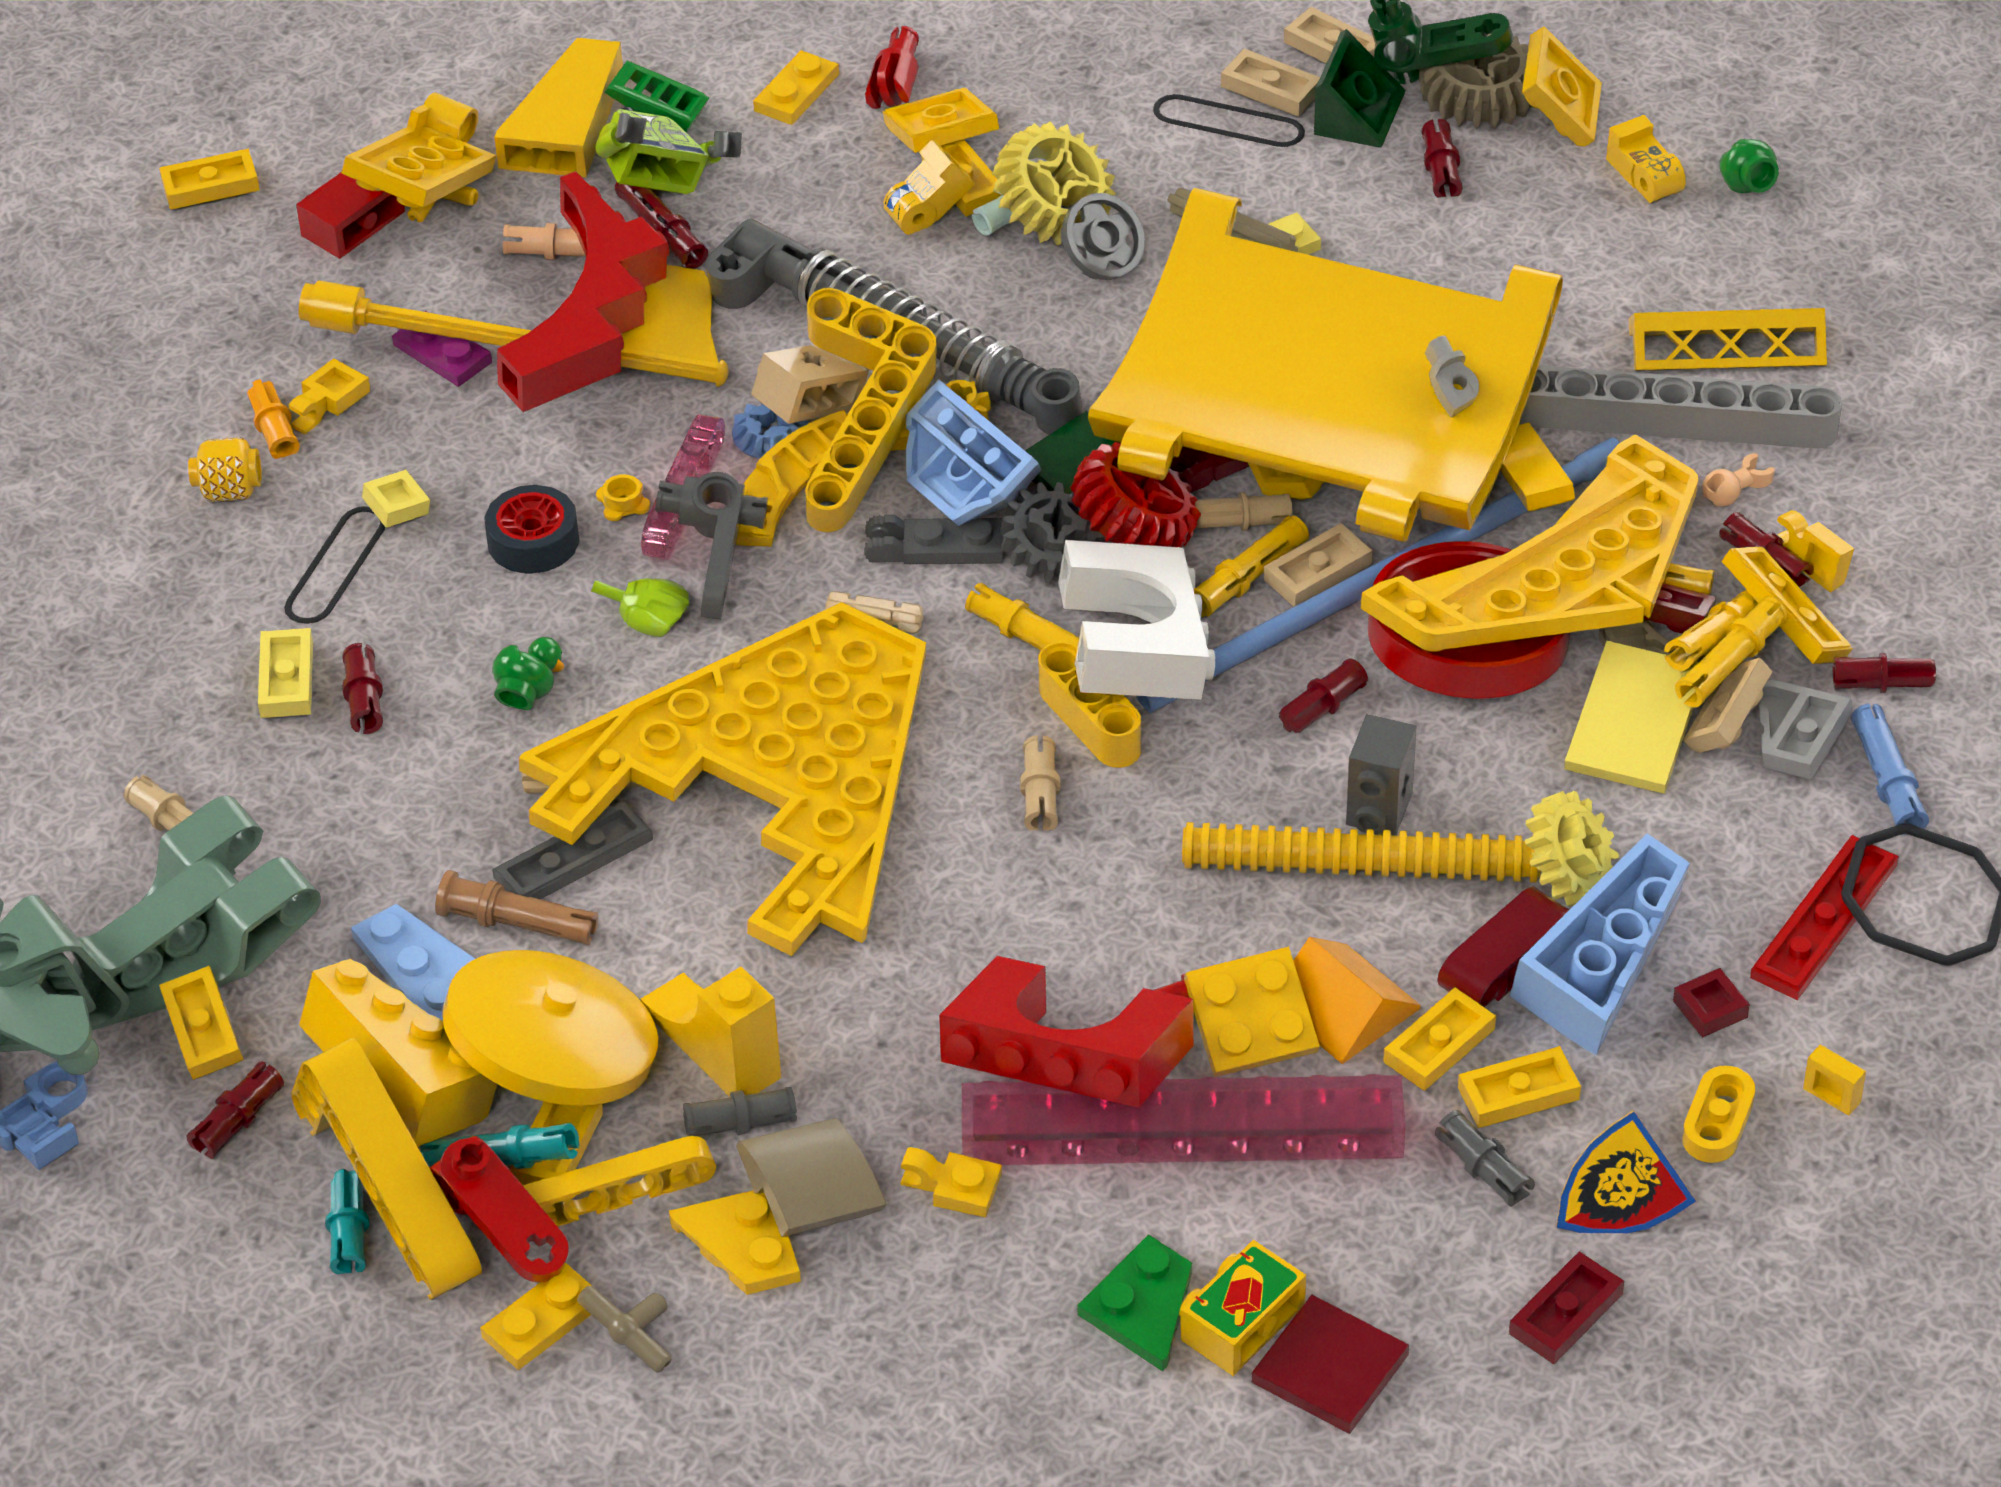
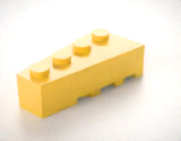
M351 958L312 972L299 1026L323 1052L352 1037L357 1040L417 1147L476 1125L489 1115L497 1084L480 1074L460 1056L451 1044L442 1020L422 1010L408 1000L404 993L391 988L370 973L366 966L353 961Z

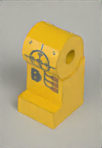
M1641 115L1609 128L1606 160L1649 203H1653L1663 197L1683 191L1686 185V177L1679 159L1664 149L1653 136L1654 125L1645 115Z

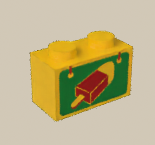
M1253 1239L1238 1255L1236 1253L1230 1254L1220 1265L1216 1276L1202 1289L1196 1288L1187 1295L1179 1311L1181 1317V1341L1234 1376L1304 1305L1306 1274Z

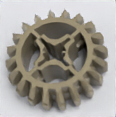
M1514 36L1512 44L1505 51L1497 55L1420 69L1419 82L1421 83L1420 91L1423 101H1427L1429 104L1430 112L1439 111L1443 120L1455 116L1458 127L1464 124L1466 120L1472 121L1476 130L1481 122H1488L1495 129L1499 119L1512 125L1516 115L1526 117L1529 107H1532L1522 93L1529 45L1520 44L1518 36Z

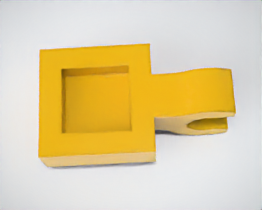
M333 358L301 382L302 394L296 396L289 403V409L300 415L291 423V427L306 435L321 422L326 411L339 416L370 392L369 377Z
M909 1147L901 1163V1169L905 1170L901 1185L934 1192L933 1206L985 1218L1002 1176V1165L953 1152L948 1153L945 1164H942L929 1152Z

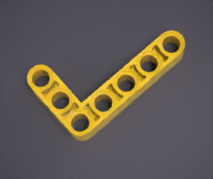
M821 288L815 291L807 302L808 338L818 348L873 371L809 479L805 489L808 524L817 531L834 532L843 528L855 513L904 429L906 414L922 398L936 372V337L929 328L841 290ZM827 317L835 318L834 320H823V318ZM870 335L878 336L877 338L872 339L865 338L866 336ZM914 353L921 354V356L912 357L908 355ZM888 390H897V391H900V392H899V393H895V394H891V393H887L886 391H888ZM877 427L879 429L875 431H868L864 428ZM845 464L857 465L855 468H844L842 466ZM825 501L836 503L832 506L820 505V503Z
M352 1037L302 1062L291 1092L292 1102L299 1118L303 1119L306 1117L313 1127V1130L310 1132L312 1136L330 1127L332 1128L417 1282L423 1280L430 1289L431 1294L427 1295L429 1299H434L482 1274L481 1263L473 1245L357 1040Z

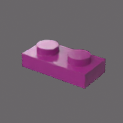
M400 329L392 335L395 347L457 387L493 363L491 352L474 341Z

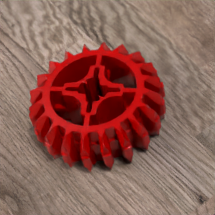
M1114 442L1111 446L1101 444L1097 450H1093L1089 456L1083 459L1077 468L1078 471L1070 487L1074 493L1071 501L1080 508L1078 515L1091 523V531L1101 533L1105 537V542L1179 548L1187 545L1194 535L1193 531L1197 526L1201 513L1195 507V502L1198 499L1190 494L1192 487L1190 484L1184 483L1179 479L1180 472L1172 471L1169 468L1165 479L1161 481L1119 470L1117 463L1121 443Z

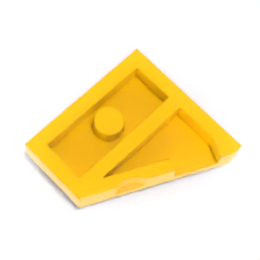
M752 1190L669 1210L671 1227L677 1233H684L700 1248V1254L710 1263L724 1269L729 1275V1280L746 1295L801 1282L800 1270L789 1236L781 1237L765 1193L756 1194Z

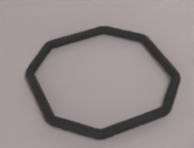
M1899 824L1863 836L1856 842L1841 896L1847 908L1871 940L1946 966L1990 952L1997 946L2001 930V876L1979 848L1911 824ZM1902 834H1908L1974 857L1999 891L1987 941L1950 955H1944L1878 932L1852 896L1866 846Z

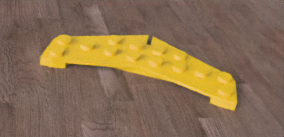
M1634 434L1613 449L1607 456L1606 467L1554 526L1501 556L1414 582L1403 575L1379 582L1362 592L1361 609L1413 644L1430 652L1643 623L1644 615L1648 618L1651 616L1694 503L1698 475L1687 465Z

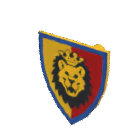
M1633 1110L1611 1124L1593 1139L1572 1166L1561 1193L1556 1226L1557 1228L1578 1233H1632L1649 1229L1675 1216L1695 1203L1696 1200Z

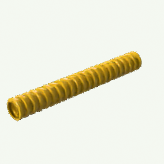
M1187 822L1186 827H1183L1182 863H1184V867L1187 869H1191L1193 864H1201V869H1208L1209 864H1216L1218 870H1224L1225 865H1233L1236 871H1240L1242 866H1250V871H1257L1258 866H1265L1267 872H1274V867H1283V872L1290 873L1291 868H1299V873H1307V868L1316 869V874H1323V869H1332V874L1339 875L1340 870H1348L1349 875H1356V870L1365 871V876H1372L1373 871H1381L1382 877H1388L1389 872H1398V877H1405L1406 872H1412L1415 878H1421L1422 873H1430L1432 879H1438L1439 874H1447V879H1454L1455 874H1461L1464 880H1471L1472 875H1480L1481 881H1487L1488 876H1496L1497 881H1504L1505 876L1513 877V882H1520L1521 877H1529L1530 883H1536L1541 874V870L1538 871L1537 867L1531 866L1530 860L1533 858L1532 853H1534V849L1525 845L1521 835H1515L1514 840H1506V836L1502 834L1498 835V839H1490L1489 834H1482L1481 839H1473L1472 833H1466L1465 838H1457L1456 833L1450 832L1447 838L1440 837L1439 832H1432V837H1424L1423 831H1416L1415 836H1407V831L1402 830L1399 831V836L1391 835L1390 830H1383V835H1374L1373 829H1367L1366 834H1358V830L1353 828L1350 829V834L1341 833V828H1334L1333 833H1325L1324 827H1318L1317 832H1309V828L1303 826L1301 827V832L1292 831V826H1285L1284 831H1276L1275 825H1269L1268 830H1259V825L1254 824L1251 830L1243 829V824H1236L1235 829H1227L1226 823H1220L1219 828H1211L1210 823H1203L1202 828L1194 827V822Z

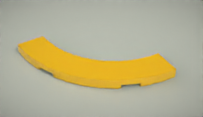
M845 410L824 416L795 430L776 443L758 460L756 468L743 485H745L744 495L760 498L768 497L764 527L759 529L758 527L740 524L736 545L772 547L774 534L781 517L796 495L807 486L809 479L847 417L848 413L846 414ZM906 425L891 451L906 449L909 430L906 428ZM866 427V428H864V429H865V430H868V431H875V430H878L879 428H877V427Z

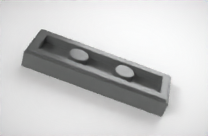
M623 800L604 810L573 845L554 836L493 868V878L505 887V891L542 899L652 841L653 833L630 805Z

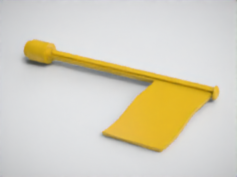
M667 264L666 278L645 287L647 301L644 303V325L622 333L624 348L621 350V367L716 383V387H721L728 378L729 369L723 359H720V362H718L711 335L712 292L708 278L703 270ZM318 280L315 284L305 283L299 300L298 313L300 320L308 321L311 327L357 334L360 326L366 327L370 323L504 346L531 331L372 303L370 298H365V291L362 287Z

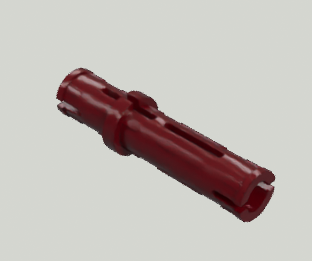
M616 181L614 191L618 197L623 199L638 217L642 216L655 231H660L664 235L669 249L678 257L685 268L696 269L706 261L708 248L690 231L689 222L684 217L674 214L650 188L619 184ZM644 204H648L654 211L651 212ZM658 217H660L664 221V223L659 221ZM669 229H672L674 233L677 235V237H674V235L669 231Z

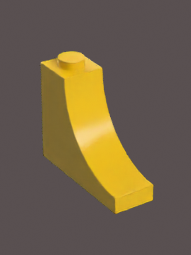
M742 966L705 989L692 981L683 972L640 999L650 1012L654 1022L729 1097L732 1091L742 1090L744 1095L759 1093L781 1079L775 998Z

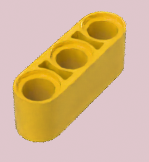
M1053 642L1046 645L1038 655L1039 694L1042 699L1103 764L1114 768H1123L1135 763L1141 755V715L1124 695L1080 692L1075 667L1078 647L1069 642Z

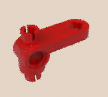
M471 1136L457 1140L449 1145L442 1158L429 1168L454 1213L467 1214L513 1269L524 1279L540 1283L547 1282L554 1276L559 1275L565 1266L569 1252L568 1241L559 1227L481 1138ZM533 1241L539 1247L546 1243L551 1245L552 1248L548 1256L550 1262L546 1263L541 1258L533 1261L527 1258L531 1248L529 1242Z

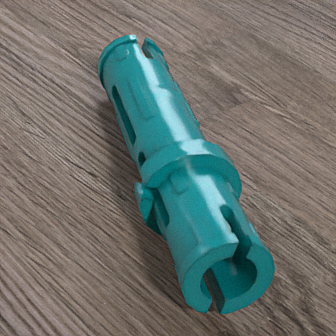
M571 1123L544 1128H530L529 1125L522 1124L514 1125L509 1131L502 1133L471 1135L481 1138L505 1165H514L516 1169L531 1168L535 1162L546 1160L574 1159L578 1154L575 1149L579 1148V1136L575 1126ZM471 1136L443 1140L437 1139L419 1146L422 1149L420 1152L427 1165L431 1167L442 1158L449 1145L457 1140Z

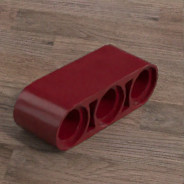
M1534 886L1526 888L1447 957L1438 973V985L1448 992L1453 988H1457L1483 1007H1486L1494 999L1499 1002L1512 989L1519 960L1569 909Z

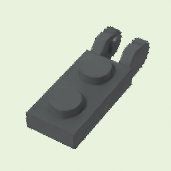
M894 514L873 516V518H869V521H866L865 525L866 537L870 538L864 547L865 559H868L869 562H904V564H1002L1003 551L1001 545L1003 535L999 533L1002 518H977L957 526L949 518L904 519L903 521Z

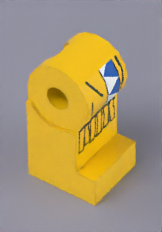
M933 140L919 152L925 160L905 181L897 183L890 188L883 201L886 212L907 235L930 227L976 184L959 163Z

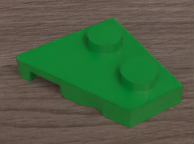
M1148 1234L1077 1305L1078 1316L1163 1372L1170 1360L1174 1335L1181 1318L1179 1315L1180 1307L1187 1294L1192 1276V1262Z

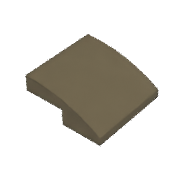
M837 1118L741 1140L736 1145L754 1193H765L781 1237L864 1217L881 1211L887 1205L863 1153Z

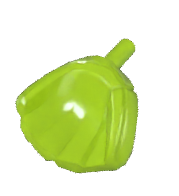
M645 578L628 582L625 591L595 580L591 592L620 602L619 612L624 622L634 630L654 637L666 635L689 606V593L677 582L667 579Z

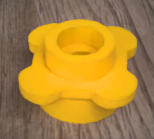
M620 474L612 476L596 491V499L603 503L605 507L603 514L609 521H619L623 516L634 513L643 515L651 507L650 500L642 495V482L631 475Z

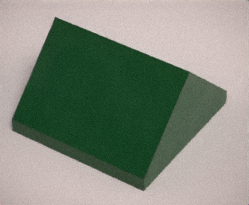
M1347 29L1340 32L1315 88L1314 135L1380 148L1385 141L1406 90L1387 70L1377 64L1375 57Z

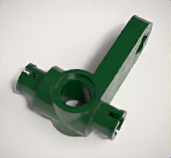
M1370 0L1371 7L1374 10L1369 15L1368 24L1375 42V60L1383 69L1394 72V78L1400 84H1406L1404 73L1408 74L1410 83H1414L1419 80V70L1422 68L1494 56L1505 51L1513 42L1514 36L1509 20L1506 16L1499 13H1489L1422 25L1418 16L1413 13L1411 6L1400 0Z

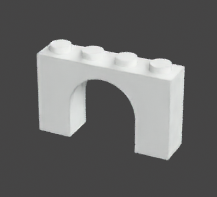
M1065 540L1058 581L1064 609L1124 613L1152 623L1136 625L1082 621L1075 660L1080 692L1201 700L1205 680H1212L1214 676L1215 652L1207 648L1208 623L1201 622L1202 599L1201 595L1194 594L1195 570L1187 566L1184 549L1179 547Z

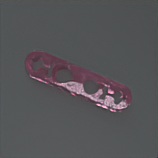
M703 414L696 415L665 479L666 482L684 485L686 476L700 478L710 473L724 442L725 423L722 418ZM655 500L644 524L641 550L644 556L669 560L685 525L678 524L679 514L655 512Z

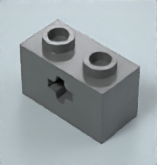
M1366 714L1349 756L1346 825L1356 827L1365 834L1367 829H1373L1374 835L1383 834V830H1390L1391 835H1397L1413 793L1417 725Z

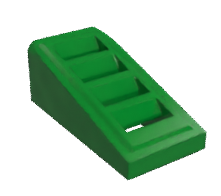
M628 60L604 92L625 107L633 108L636 112L668 117L676 122L686 133L699 117L710 98L692 87ZM629 79L637 84L633 90L625 87ZM647 90L651 93V96L644 95L642 92Z

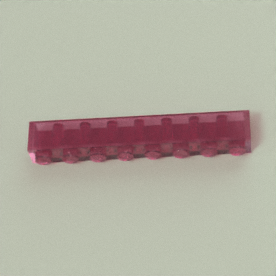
M1368 1074L1365 1076L1313 1075L1310 1077L1258 1076L1255 1078L1203 1077L1200 1079H1164L1140 1108L1029 1082L983 1081L980 1083H962V1153L965 1156L1000 1165L1404 1158L1406 1125L1402 1075Z

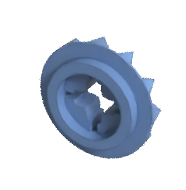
M746 404L744 413L734 415L733 441L743 453L760 459L776 443L795 430L807 425L808 420L788 424L764 404L758 407ZM775 420H778V426H772L763 435L762 427H768Z

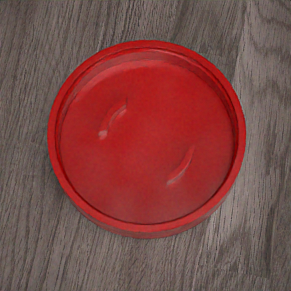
M1472 541L1441 542L1421 546L1401 554L1389 562L1379 572L1373 586L1379 582L1402 575L1414 582L1504 555L1512 549ZM1370 614L1367 628L1368 638L1374 653L1394 674L1422 689L1441 695L1469 699L1509 696L1529 690L1543 683L1562 665L1568 651L1570 637L1569 632L1430 652L1413 644Z

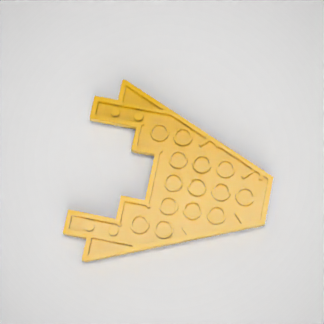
M840 602L522 753L519 757V771L549 786L548 790L529 809V824L573 845L630 781L675 802L701 771L704 770L780 808V811L761 831V846L796 863L747 920V934L790 956H793L820 923L863 943L867 938L926 658V642Z

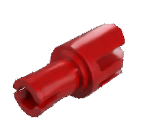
M902 26L901 32L898 27L894 28L888 48L881 50L875 58L865 92L866 103L873 109L881 108L882 101L888 107L899 106L902 102L905 104L909 103L919 68L917 60L913 56L918 46L919 35L911 27Z

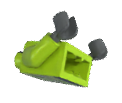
M624 107L614 112L611 122L603 126L595 148L597 154L606 159L619 184L689 194L694 192L704 167L719 162L721 157H740L742 132L714 131V141L711 140L698 145L672 119L665 116L636 112L631 107Z

